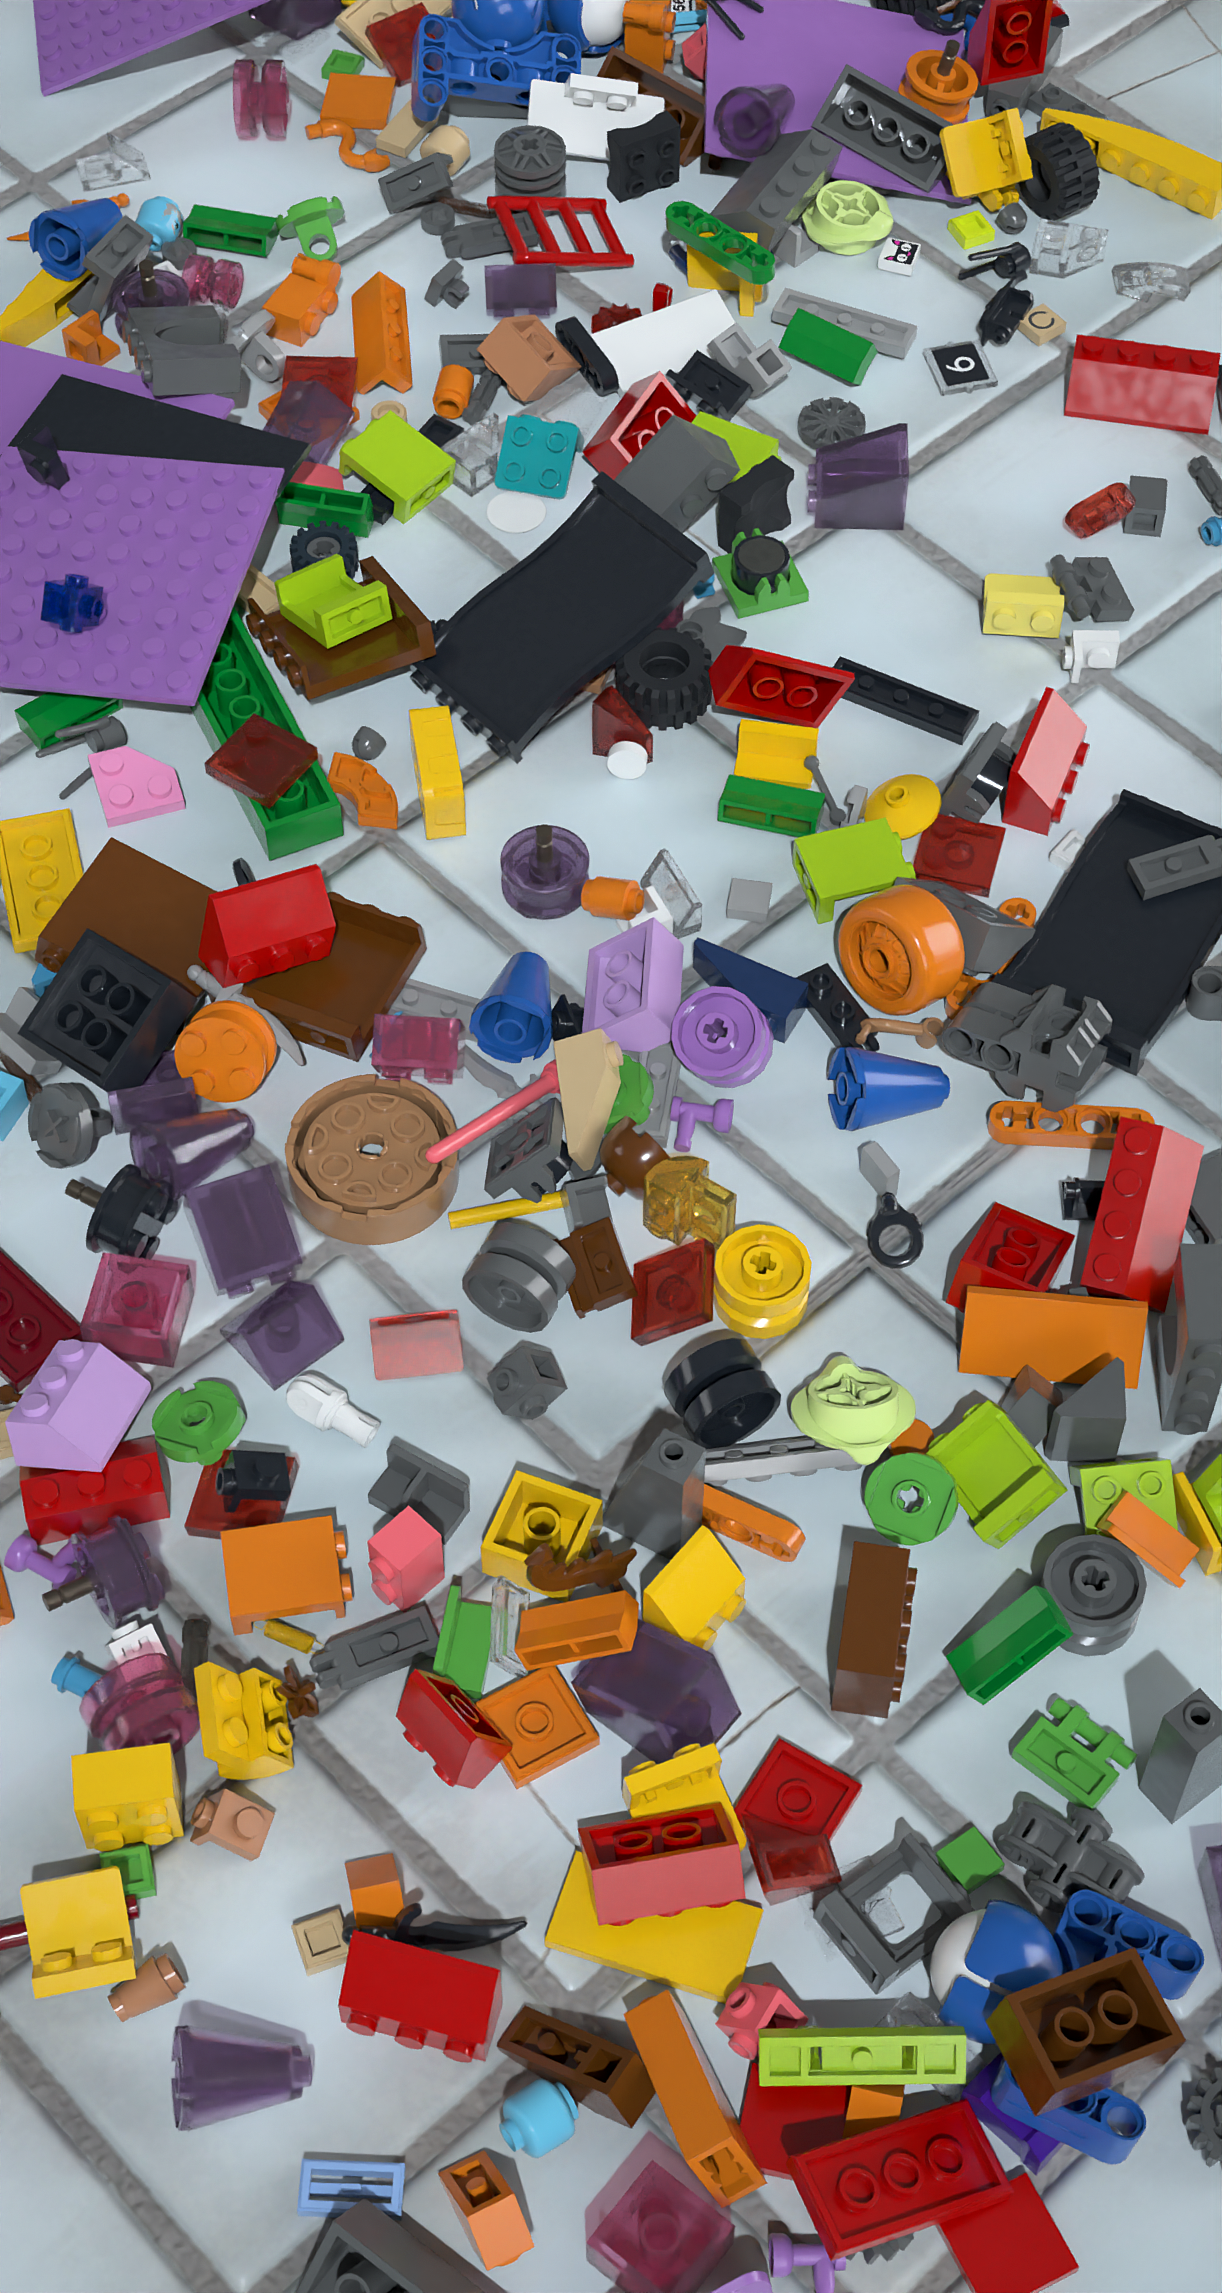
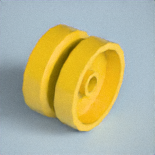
M761 1224L740 1228L725 1238L716 1252L713 1303L718 1317L729 1329L745 1337L768 1339L784 1335L799 1324L807 1311L812 1264L806 1246L794 1234L778 1226Z

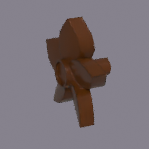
M290 1665L283 1668L287 1682L279 1685L275 1690L288 1699V1711L293 1720L302 1715L307 1717L318 1715V1703L315 1697L311 1695V1692L316 1690L315 1684L308 1678L299 1682L296 1673Z

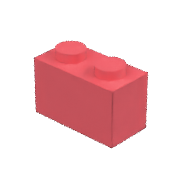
M409 1505L367 1541L370 1558L368 1565L371 1569L373 1582L371 1587L377 1597L386 1605L394 1603L403 1613H406L445 1578L441 1534Z

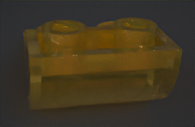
M676 1156L665 1159L656 1164L644 1177L643 1226L653 1236L663 1240L667 1239L678 1246L689 1234L700 1245L718 1250L725 1238L735 1232L737 1194L709 1179V1161L694 1156Z

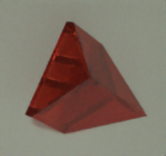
M613 685L605 688L592 702L593 755L608 757L609 750L614 744L622 741H631L641 745L646 750L648 764L653 761V734Z
M741 1813L748 1848L763 1895L770 1906L842 1881L827 1834L812 1835Z

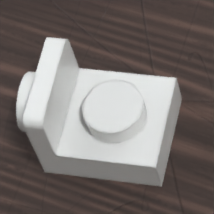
M1119 630L1072 631L1070 646L1063 647L1062 656L1063 669H1069L1070 683H1079L1081 668H1115L1120 644Z
M135 1620L111 1632L114 1642L105 1646L108 1655L111 1654L131 1696L176 1674L152 1623L140 1628Z

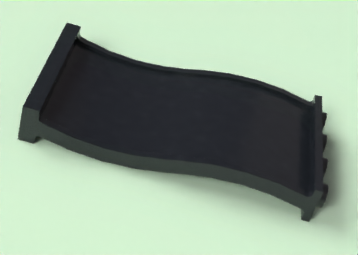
M603 471L591 481L593 489L546 541L514 567L479 591L435 633L433 639L436 655L409 664L413 672L410 675V679L422 692L432 691L436 695L435 700L440 706L448 705L450 714L455 711L461 716L460 721L468 731L475 736L481 733L487 738L486 743L495 754L501 758L506 754L517 764L523 759L521 756L523 748L568 699L603 670L637 646L657 628L682 602L699 580L704 584L714 574L706 551Z
M1123 789L1118 804L1104 819L1079 855L1036 927L1033 937L1023 946L1003 974L997 973L992 982L1031 996L1034 992L1052 984L1065 988L1064 1006L1080 1012L1085 996L1100 1001L1113 1019L1110 1033L1105 1034L1098 1043L1108 1047L1104 1062L1137 1076L1144 1065L1146 1055L1160 1038L1187 996L1192 975L1197 969L1204 966L1222 934V876L1143 900L1127 871L1128 860L1207 835H1213L1215 840L1222 838V829L1188 816L1181 811L1159 804L1145 796Z

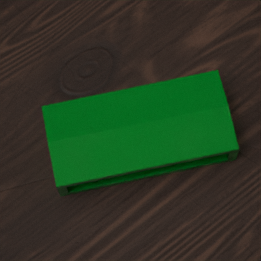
M194 204L189 216L183 221V238L190 239L195 245L265 257L272 250L279 234L275 224L276 217Z
M799 307L789 322L778 348L857 385L862 384L866 372L878 352L874 343Z
M289 482L275 501L278 522L283 525L307 528V524L312 522L315 527H319L320 521H326L327 526H331L332 521L339 523V529L345 525L349 528V534L353 532L355 536L368 538L374 523L373 504L370 494Z
M47 692L14 711L19 728L41 750L71 737L57 738L55 736L57 730L92 722L106 715L110 716L123 708V699Z
M729 774L720 798L717 821L796 837L816 834L824 812L826 793Z
M1034 1585L945 1657L957 1674L966 1694L982 1705H985L1074 1634L1048 1590Z

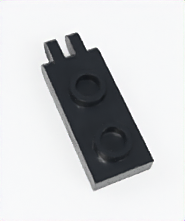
M828 963L796 977V979L808 983L807 1010L837 1049L848 1046L864 1049V1046L866 1050L874 1052L880 1049L879 1043L875 1038L878 1032H869L865 1043L862 1045L855 1041L857 1034L862 1029L860 1023L870 1017Z

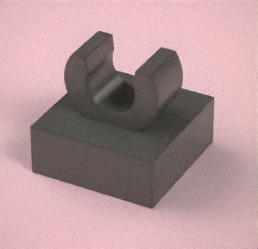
M453 258L432 277L424 299L434 308L443 299H445L450 307L458 308L465 301L463 295L469 291V286L459 279L464 267Z

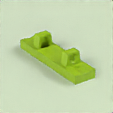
M901 2024L900 2027L818 2028V2026H798V2028L758 2029L759 2086L966 2084V2032L963 2026L921 2027L920 2024ZM818 2047H821V2064L819 2059Z

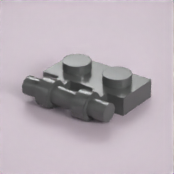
M1061 554L1052 557L1050 560L1053 568L1052 576L1056 584L1061 586L1065 592L1064 601L1067 607L1073 610L1078 618H1085L1092 612L1096 621L1130 620L1134 608L1108 557H1075L1072 564L1067 562Z

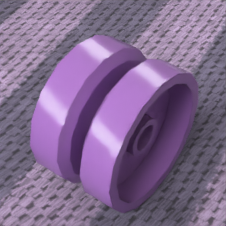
M711 986L692 994L679 1007L673 1019L671 1040L677 1057L700 1080L714 1087L735 1088L750 1083L764 1071L772 1056L774 1036L769 1020L745 994L731 987Z

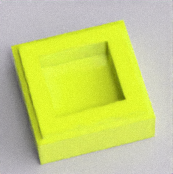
M979 210L948 220L947 230L963 250L994 240L995 230Z

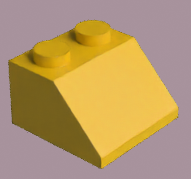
M702 1525L643 1591L642 1633L685 1665L696 1654L704 1655L717 1638L716 1631L726 1620L730 1623L733 1622L740 1615L746 1604V1599L744 1598L745 1577L712 1532Z

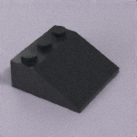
M87 928L18 1031V1034L128 1105L198 999L169 978Z

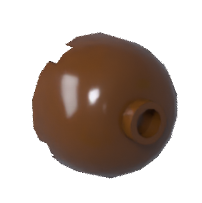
M625 1116L606 1135L600 1148V1162L607 1172V1186L618 1197H621L624 1193H627L636 1200L644 1201L661 1197L671 1190L684 1176L682 1173L675 1171L678 1166L665 1150L647 1132L639 1136L632 1129L637 1123L630 1117Z

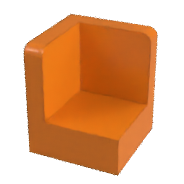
M90 310L62 329L67 358L103 366L120 354V346L102 334L99 314L94 310Z

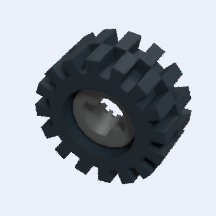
M320 521V526L315 527L312 522L307 524V531L301 527L297 530V536H292L290 557L293 573L327 558L319 556V554L323 555L324 553H330V556L339 554L343 557L346 574L351 579L355 577V571L358 572L359 560L356 537L353 532L349 534V528L345 525L339 529L338 522L332 521L331 526H327L326 521Z

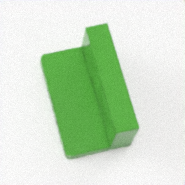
M451 1585L433 1665V1674L453 1680L471 1699L481 1700L483 1696L499 1618V1607L462 1602L461 1586Z

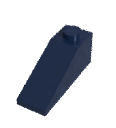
M699 937L695 940L693 969L710 987H731L745 994L769 1020L774 1040L785 1044L807 1008L808 983Z

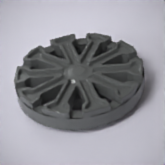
M829 397V400H824L823 398L810 402V405L802 408L798 418L799 436L808 446L819 451L833 453L849 450L858 445L865 435L866 421L864 413H861L857 405L851 401L848 403L844 402L842 398Z

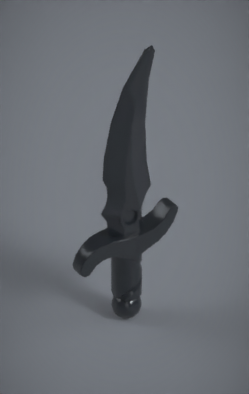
M414 1903L404 1908L397 1915L392 1926L360 1925L357 1928L354 1925H350L343 1929L342 1940L347 1945H350L353 1930L426 1950L433 1948L444 1952L461 1951L501 1941L525 1928L528 1922L520 1921L509 1924L477 1926L434 1921L428 1925L414 1927L410 1926L411 1923L422 1914L421 1904Z

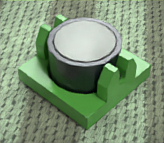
M759 528L753 530L752 537L746 538L743 532H739L732 542V553L712 558V568L738 619L809 600V591L784 542L774 537L764 536Z

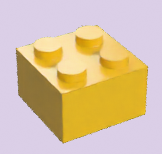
M516 1470L481 1545L482 1573L559 1601L568 1602L575 1588L550 1592L542 1591L532 1586L526 1577L527 1565H525L524 1560L542 1543L549 1544L554 1556L551 1560H554L555 1564L565 1562L568 1567L576 1558L582 1557L588 1560L592 1551L590 1540L598 1538L603 1527V1500Z
M170 1743L71 1756L74 1812L87 1849L95 1848L98 1851L109 1852L122 1848L124 1844L144 1842L149 1845H162L170 1842L175 1837L184 1836L181 1785Z

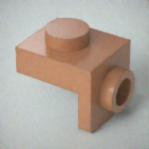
M223 1789L208 1798H203L198 1803L191 1818V1824L195 1828L190 1842L199 1846L207 1841H211L249 1861H253L260 1856L275 1813L238 1794Z

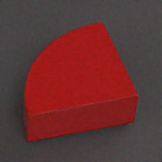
M656 283L653 290V312L671 306L673 289L669 285Z

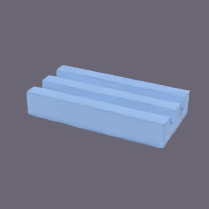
M302 2159L297 2205L298 2216L338 2218L358 2203L309 2200L310 2196L392 2199L391 2204H372L392 2220L402 2221V2202L404 2199V2179L406 2173L405 2163ZM311 2175L392 2178L393 2186L311 2182Z

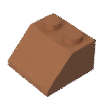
M535 314L502 318L477 348L478 352L485 358L483 361L487 368L493 373L499 374L508 384V391L515 398L523 402L541 399L576 373L581 367Z

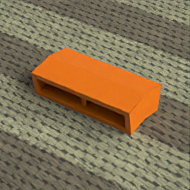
M626 1590L523 1610L521 1611L520 1633L514 1651L527 1671L631 1651L637 1633L639 1603Z

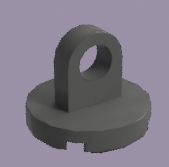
M47 1084L43 1086L42 1092H37L31 1100L28 1112V1132L31 1141L37 1140L40 1150L36 1152L39 1158L52 1168H71L82 1163L90 1152L93 1137L108 1135L111 1132L112 1114L103 1109L89 1107L81 1092L71 1084Z

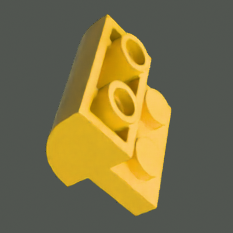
M210 1661L195 1667L194 1676L204 1757L217 1762L219 1776L228 1779L251 1780L274 1776L294 1768L291 1749L293 1738L289 1730L286 1711L287 1698L275 1690L276 1687L283 1684V1681L254 1667L240 1674H236Z

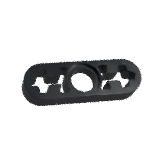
M575 316L556 322L555 332L557 340L581 365L578 371L594 392L601 397L619 389V380L613 364Z

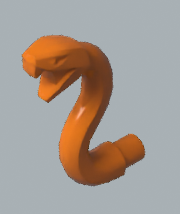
M336 119L318 120L315 124L305 126L308 139L317 137L323 139L335 135L343 137L338 151L340 158L348 166L364 169L367 172H380L390 166L388 155L377 154L376 148L367 151L364 155L353 153L352 149L356 142V134L352 127L345 122Z

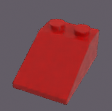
M986 0L970 32L967 63L975 71L981 86L1044 73L1053 0Z
M995 1202L960 1260L945 1303L957 1307L959 1311L964 1313L967 1286L1050 1293L1076 1235Z

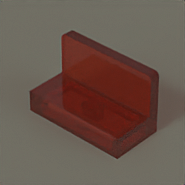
M457 1309L369 1319L376 1380L461 1372L464 1369Z

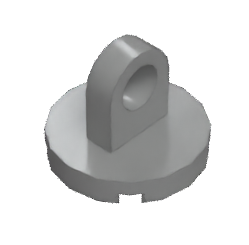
M260 309L242 324V331L237 333V337L235 335L230 336L224 344H234L241 356V360L259 378L269 382L274 381L286 371L287 361L280 348L266 335L274 324L275 317L266 309ZM264 356L270 360L273 368L265 362Z

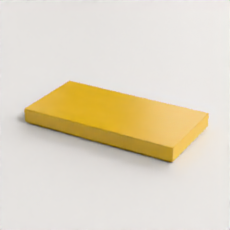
M70 808L0 821V877L15 954L36 950L38 936L83 876Z
M576 1851L544 1942L545 1947L726 2004L730 1994L736 1990L739 1983L743 1980L764 1910L734 1900L729 1905L721 1908L702 1906L685 1909L682 1913L672 1917L653 1915L637 1918L632 1923L623 1926L599 1925L591 1902L582 1852Z

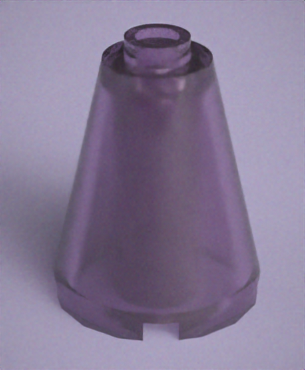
M780 83L742 86L730 90L722 96L716 105L714 114V125L718 127L721 135L719 140L722 145L732 154L742 158H752L768 152L776 143L794 110V94L790 88Z
M230 1108L142 1121L136 1125V1128L131 1129L129 1146L134 1165L139 1168L144 1167L148 1178L155 1183L160 1180L170 1182L173 1185L172 1199L177 1201L251 1145L254 1129L251 1120L246 1114H241L237 1109Z
M191 2025L175 2026L171 2061H175V2078H171L174 2122L178 2131L195 2130L302 2097L303 2087H311L310 2055H302L300 2045Z

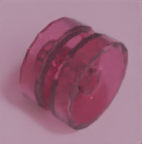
M235 60L233 71V111L235 130L238 137H256L260 129L262 115L263 129L268 137L286 138L289 114V86L284 60H266L262 67L261 82L258 66L254 60Z
M163 1653L144 1654L129 1659L111 1669L91 1686L83 1696L79 1706L81 1718L91 1735L100 1739L101 1751L170 1743L172 1753L175 1755L200 1730L197 1699L190 1689L183 1687L184 1682L181 1673L171 1657Z

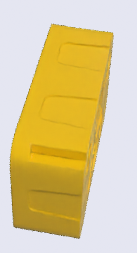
M449 706L409 709L412 760L426 840L466 835L463 782Z

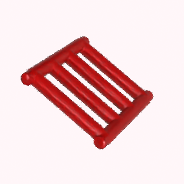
M543 196L487 197L488 209L495 210L514 251V265L632 267L634 265L633 254L626 253L605 211L607 207L606 199ZM510 210H526L546 252L528 250ZM543 211H559L578 252L561 251ZM574 211L591 212L611 253L593 251Z

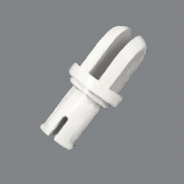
M311 1374L300 1375L286 1390V1400L293 1412L321 1431L334 1428L352 1438V1440L364 1448L371 1443L378 1432L380 1422L364 1415L349 1405L346 1392L318 1376Z

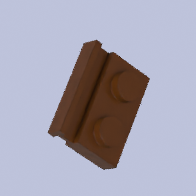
M610 1217L570 1233V1237L563 1240L554 1239L569 1254L576 1267V1277L568 1292L574 1311L579 1319L585 1318L586 1313L595 1309L599 1312L638 1296L615 1225Z

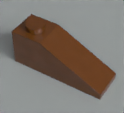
M525 2005L496 2046L500 2052L540 2078L546 2079L552 2084L560 2082L573 2099L593 2112L631 2129L656 2093L645 2065L635 2052Z

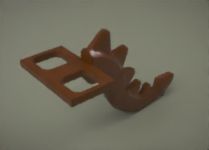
M593 1538L590 1540L594 1558L588 1560L582 1557L576 1558L567 1567L565 1562L555 1564L554 1560H551L554 1556L549 1544L542 1543L524 1560L525 1565H527L526 1577L532 1586L542 1591H563L595 1583L601 1589L608 1586L612 1593L623 1591L624 1589L619 1578L626 1574L627 1566L635 1558L637 1551L632 1548L613 1556L611 1549L603 1551L597 1538Z

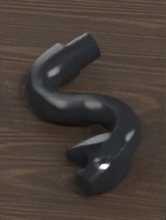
M961 0L955 6L952 21H945L940 18L935 5L932 6L931 10L920 5L915 9L914 14L918 23L930 31L935 30L946 35L956 34L964 27L967 12L970 11L979 16L986 1Z

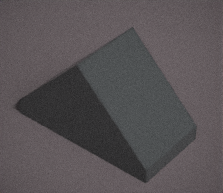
M1026 1365L1022 1368L1001 1405L1034 1448L1050 1431L1054 1410L1063 1403L1062 1391L1029 1365Z

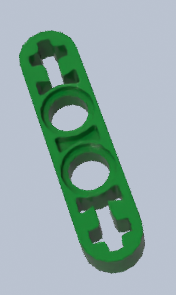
M677 201L671 203L666 208V229L673 236L751 284H766L775 277V257L764 247L690 202ZM706 231L715 233L712 237L699 236L700 233ZM729 248L741 249L738 253L725 252Z

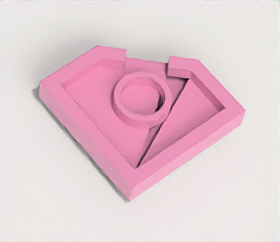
M128 746L88 755L90 769L108 828L185 809L184 798L173 767Z

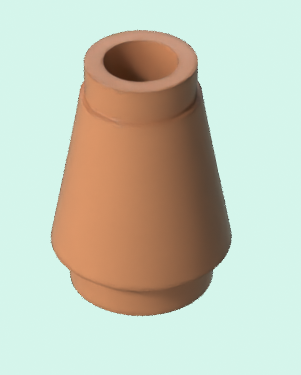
M164 1953L157 1959L151 1956L136 1970V1979L124 1981L107 1998L119 2019L125 2022L131 2017H136L177 2000V1993L185 1989L186 1984L167 1953Z

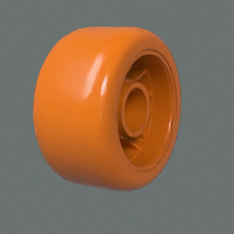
M895 885L877 892L855 904L848 911L840 926L838 946L844 973L856 993L867 1004L882 1013L895 1016L916 1013L950 994L961 979L965 963V951L960 929L947 907L936 896L923 888L913 885Z

